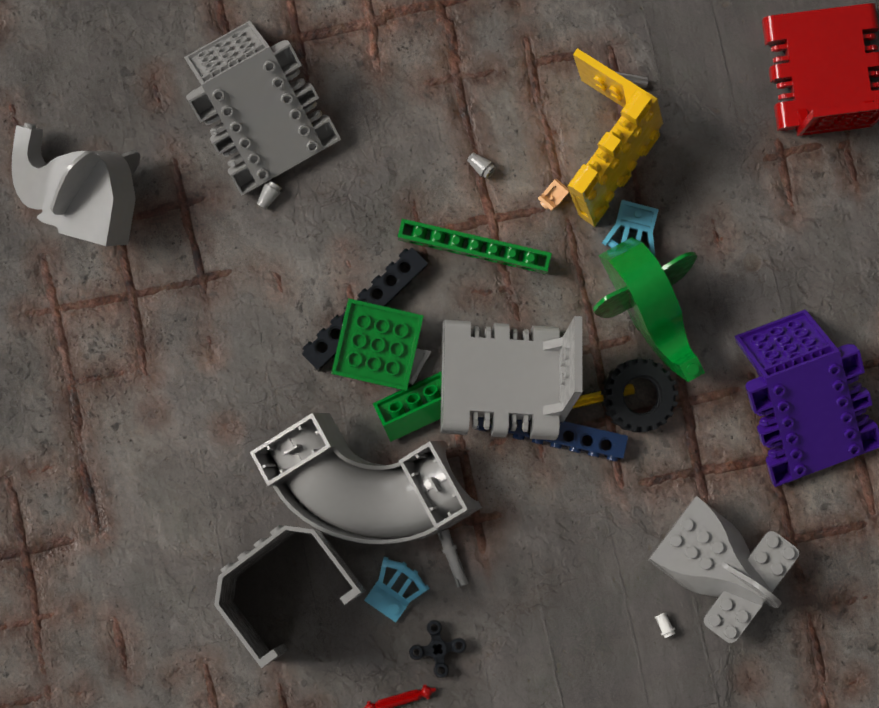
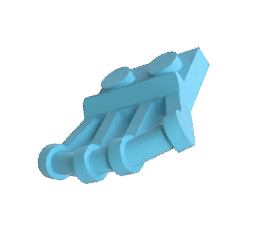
M621 200L616 223L602 244L605 246L607 244L611 248L618 245L611 238L617 229L622 226L625 228L621 243L627 240L629 229L638 230L636 239L639 241L641 240L642 232H645L648 237V249L655 256L653 230L659 209Z
M384 557L379 579L364 601L394 622H397L408 604L430 588L424 584L418 575V571L415 569L414 571L411 570L405 562L388 560V557ZM386 567L397 569L387 585L384 584ZM404 573L409 578L397 593L391 587L400 574ZM414 581L419 590L408 598H404L402 595L411 582Z

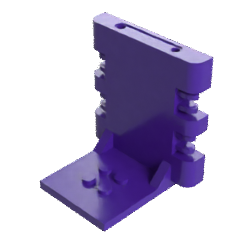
M806 309L735 336L736 343L755 367L759 376L747 382L745 387L753 412L759 416H765L760 419L757 431L763 446L771 448L766 457V464L774 487L879 448L878 425L869 418V415H862V413L867 411V407L873 405L870 393L865 387H862L861 383H853L859 379L860 374L865 373L860 350L855 345L846 344L837 348Z

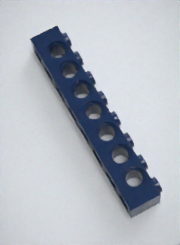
M478 417L476 430L487 431L483 427L484 417ZM516 419L517 428L515 431H511L508 428V434H512L514 439L524 440L525 437L530 438V433L522 431V420ZM564 421L559 422V435L556 440L532 439V443L543 445V442L551 443L550 447L562 449V446L569 447L571 452L580 453L581 450L587 451L589 456L599 458L600 455L607 456V460L618 462V459L624 458L628 436ZM568 431L573 434L571 442H566L563 439L564 432ZM584 436L591 437V446L583 445L582 438ZM603 440L610 442V450L605 451L601 448Z

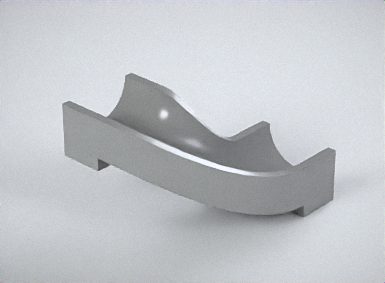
M311 413L250 452L267 486H273L280 499L292 512L316 529L348 541L368 544H390L422 539L453 526L482 508L479 501L471 498L455 478L446 457V449L448 448L446 441H429L398 460V463L392 465L376 464L358 457L350 450L330 413Z

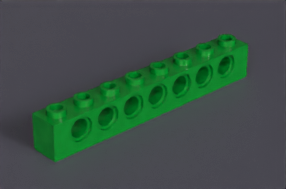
M407 219L401 220L398 233V241L542 274H547L552 254L546 251Z

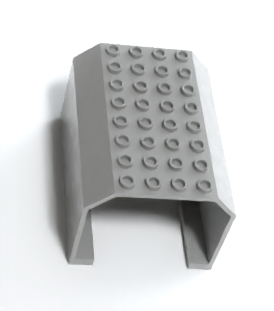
M279 525L270 532L272 536L261 538L254 544L255 548L253 550H246L237 557L239 561L228 563L221 569L222 573L218 576L214 606L261 668L276 660L289 649L285 644H282L271 651L234 603L236 581L240 574L294 533L313 535L353 589L340 598L344 605L352 602L366 591L325 535L320 531Z

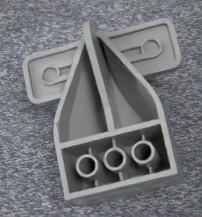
M696 496L649 557L648 561L687 590L701 595L718 597L705 615L703 622L708 629L724 641L733 643L737 641L764 603L773 608L781 606L782 602L772 592L798 558L799 551L778 533L770 531L764 535L752 553H750L738 529Z

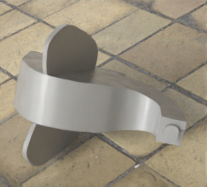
M25 122L24 125H16L12 152V179L16 193L22 203L32 209H42V213L37 216V219L43 223L56 226L60 234L103 246L128 245L135 206L132 175L139 165L140 154L135 150L122 155L112 151H76L58 156L47 164L41 155L43 129L36 128V124Z

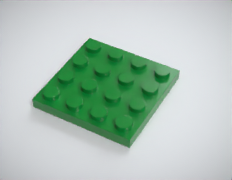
M348 298L331 374L407 391L424 315Z

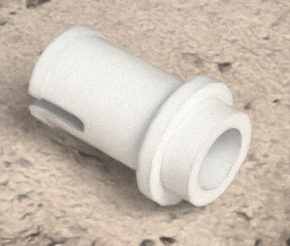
M666 612L655 617L662 631L661 635L664 638L675 634V627H672Z

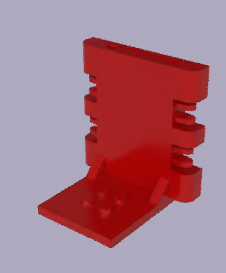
M875 3L778 14L762 19L765 46L782 44L772 46L771 51H785L786 55L773 58V63L782 64L770 66V83L781 82L776 84L778 89L790 88L791 93L778 95V100L792 99V101L780 102L774 106L777 131L796 129L797 136L870 128L879 121V90L871 91V89L879 88V82L870 83L869 79L879 77V71H871L879 70V52H873L878 50V46L864 45V41L876 39V34H872V32L879 30Z

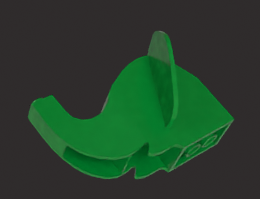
M631 237L598 255L616 291L602 298L593 307L594 313L602 318H611L627 310L637 330L641 332L652 350L673 372L687 382L704 374L705 371L698 357L691 350L688 343L682 310L672 288V285L681 280L691 269L697 259L696 253H684L661 267L658 260L644 243Z

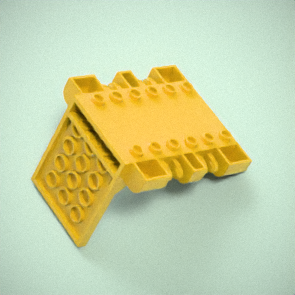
M577 48L573 56L581 81L624 107L620 112L621 117L612 130L606 132L598 142V149L586 165L583 164L567 186L578 215L595 227L610 207L609 203L614 198V192L617 187L625 186L632 176L631 172L636 167L638 158L646 156L660 137L659 129L663 125V120L656 97Z

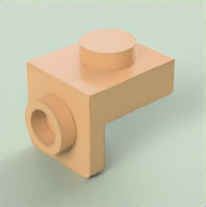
M556 178L538 199L545 209L552 211L566 197L569 190Z

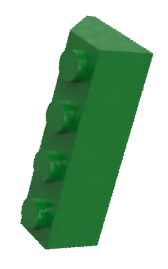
M442 371L409 386L407 391L400 390L372 403L390 442L441 419Z

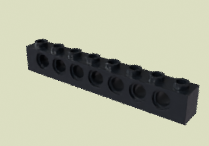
M413 247L409 250L407 248L399 254L400 259L396 263L392 261L385 268L386 272L382 276H376L371 282L373 285L368 290L364 288L357 295L359 297L357 300L386 307L428 266V263ZM402 264H408L410 271L403 273L399 268ZM394 277L397 280L396 284L388 286L386 284L387 278ZM375 290H380L383 296L381 299H374L372 293ZM345 312L341 316L337 314L330 321L331 325L327 329L323 328L317 333L316 336L318 338L313 343L309 341L302 348L304 351L301 354L318 372L336 354L339 339H333L331 333L334 330L341 331ZM320 343L328 345L326 352L320 353L317 351Z

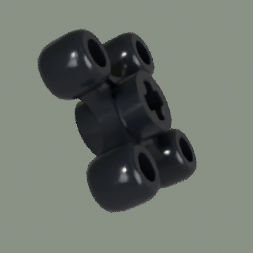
M431 620L427 624V631L431 635V642L427 646L413 645L409 650V655L414 660H420L424 656L433 657L435 660L434 674L438 678H444L449 673V668L444 661L445 655L448 652L462 653L465 651L467 644L462 638H455L451 642L443 641L440 636L442 630L441 623L437 620ZM432 624H436L438 626L437 631L431 630ZM457 642H461L463 644L461 649H457L455 647V644ZM434 644L442 645L441 649L443 652L441 654L439 652L437 654L434 653ZM414 649L420 650L419 656L413 654ZM439 667H444L445 672L440 674L438 673L437 669Z

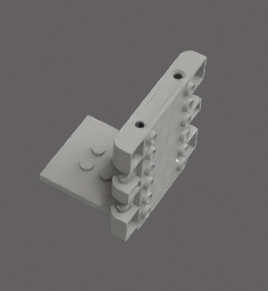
M248 21L184 57L201 85L186 96L199 122L204 121L206 125H211L221 120V123L210 130L212 135L210 141L218 155L222 153L224 157L230 156L237 151L239 152L238 155L228 161V165L231 166L228 169V173L241 196L341 140L328 115H322L321 110L306 115L308 111L317 106L315 100L319 99L312 84L305 83L304 78L292 83L288 82L300 74V70L297 68L302 66L288 40L278 42L270 47L251 21Z
M574 316L564 336L561 338L559 327L533 325L531 328V341H529L528 329H524L522 333L523 340H517L518 331L516 328H512L510 339L509 324L494 323L492 338L491 327H486L484 331L485 338L479 337V326H474L473 337H471V321L444 320L442 334L440 433L467 435L470 417H472V429H477L478 417H484L483 427L489 430L491 418V436L506 437L509 419L511 431L516 430V419L522 420L523 432L528 431V420H530V439L556 440L559 435V422L565 421L583 392L582 317Z

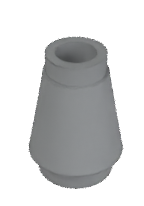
M474 152L467 159V162L470 163L475 171L486 179L496 169L493 162Z
M271 180L267 184L264 183L257 204L267 209L280 195L282 187Z

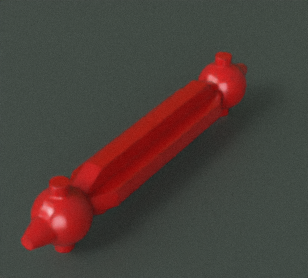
M425 684L421 690L415 689L380 699L375 704L367 701L364 708H393L417 701L422 697L430 699L436 688H431Z

